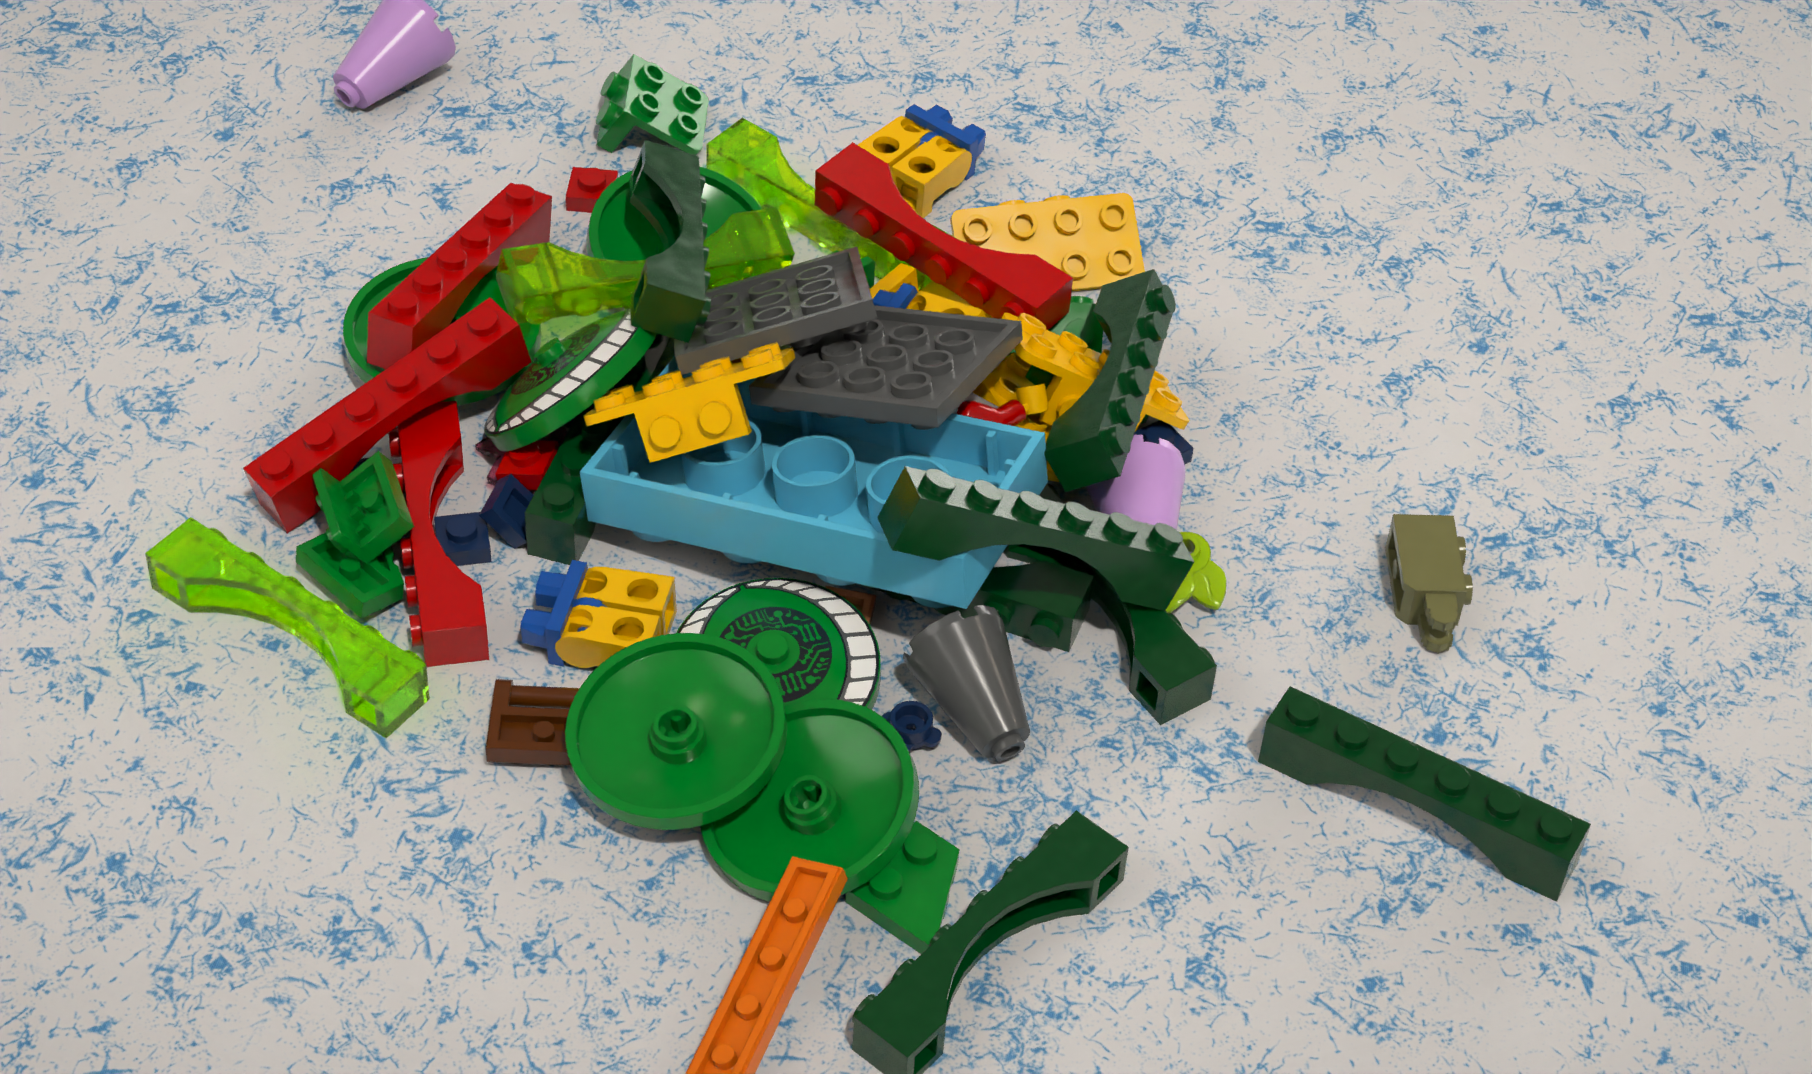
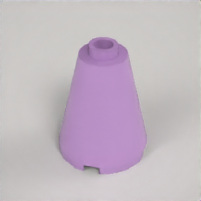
M382 0L333 75L336 85L334 87L335 94L345 105L365 109L447 63L455 55L456 50L451 32L448 27L443 32L440 31L434 23V20L439 15L423 0Z
M1134 435L1121 476L1086 486V489L1097 512L1110 515L1113 512L1127 515L1135 521L1152 525L1164 523L1177 530L1186 473L1185 464L1180 451L1169 441L1159 438V444L1144 442L1143 435Z

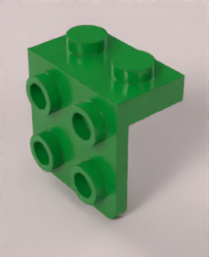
M635 54L631 56L619 73L613 71L609 74L601 89V95L605 97L604 104L599 110L595 122L600 126L597 146L612 153L636 125L683 152L696 156L701 151L709 99L697 86L680 80L664 71L659 65L648 62Z

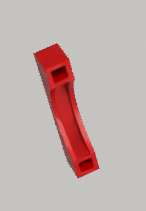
M852 142L815 170V206L819 207L825 214L833 216L846 224L860 236L868 238L892 253L898 260L906 262L927 275L933 282L941 284L965 299L971 306L982 309L985 313L997 319H1001L1005 312L1017 317L1021 313H1026L1040 320L1046 326V330L1050 329L1069 313L1073 277L1035 254H1016L985 249L958 240L935 228L919 216L903 199L892 179L889 164Z
M509 183L368 312L367 363L387 369L449 326L470 291L496 266L508 261H517L526 265L533 261L550 243L552 196L535 191L531 186L525 184Z
M489 297L243 467L259 504L287 534L321 510L315 499L318 491L313 474L317 470L322 468L338 481H341L382 437L409 417L449 397L472 391L493 390L530 364L531 359L520 325Z
M439 402L409 417L388 433L391 458L401 457L402 463L393 464L402 493L406 495L405 501L414 525L410 530V537L401 538L400 540L404 569L414 568L415 575L405 576L408 608L419 606V614L409 615L412 647L423 646L426 667L489 660L482 587L464 574L446 555L433 530L434 517L437 515L442 500L451 485L464 472L457 402Z

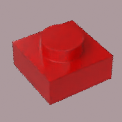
M572 167L566 193V211L592 213L595 203L602 192L618 178V171Z
M535 441L524 447L506 451L495 473L497 480L512 474L528 490H537L560 447L559 442Z

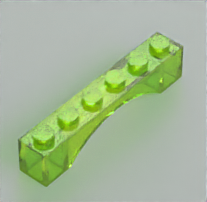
M742 117L706 144L707 169L720 173L740 185L759 203L766 214L784 223L787 227L796 230L832 252L858 247L861 259L869 256L876 262L875 277L879 279L885 277L900 263L911 266L904 261L898 260L892 253L868 238L860 236L855 230L833 216L825 214L819 207L815 206V189L807 184L791 168L781 151L778 138ZM916 269L918 287L921 290L932 280Z
M777 207L734 213L717 231L704 240L703 246L709 248L708 259L704 271L710 272L707 290L791 266L795 252ZM550 242L501 249L496 279L508 314L518 324L527 322L541 324L552 318L570 315L584 317L601 310L619 307L630 308V299L646 260L618 261L598 259L571 252Z
M190 517L145 553L152 589L189 613H223L249 617L272 624L304 642L320 656L332 671L342 692L346 713L384 738L389 737L430 700L427 667L416 653L410 650L404 651L386 640L376 628L370 625L364 626L346 615L336 603L330 600L324 601L306 590L296 578L292 576L285 577L269 567L256 553H247L228 541L219 530L215 528L209 529Z

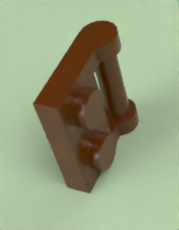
M496 679L486 742L487 762L571 765L566 748L565 729L570 706L579 688L513 685V680Z

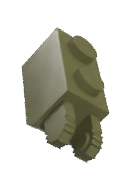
M1393 514L1385 552L1395 617L1407 625H1418L1420 638H1422L1421 642L1423 647L1427 648L1426 650L1437 652V654L1446 650L1449 651V647L1452 646L1453 642L1452 632L1455 626H1458L1463 605L1471 604L1473 593L1472 577L1470 574H1464L1463 572L1466 558L1465 538L1457 536L1454 516Z

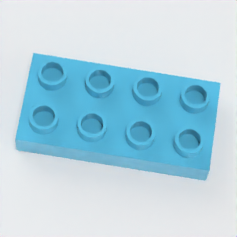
M675 356L659 376L679 371ZM690 372L682 375V377H690L692 376V373ZM757 378L737 383L752 430L749 435L650 463L635 415L632 413L623 418L580 471L588 521L630 530L635 536L645 541L663 542L673 540L723 552L727 558L739 563L763 561L814 573L822 581L833 585L857 583L909 595L916 602L927 607L944 608L956 606L964 609L968 608L1007 545H994L965 551L940 561L893 551L877 517L905 466L925 471L928 469H938L954 478L971 482L984 480L1000 489L1017 493L1030 491L1037 495H1040L1048 482L1047 459L1044 455L1046 450L1044 432L953 413L938 428L919 430L913 428L911 424L886 422L871 424L866 422L864 418L848 416L824 418L816 412L800 410L777 412L772 407L751 405L749 385Z

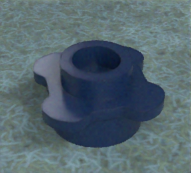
M904 701L897 704L892 711L882 715L900 734L909 752L917 750L922 746L935 747L941 742V731L933 727V714L921 702Z

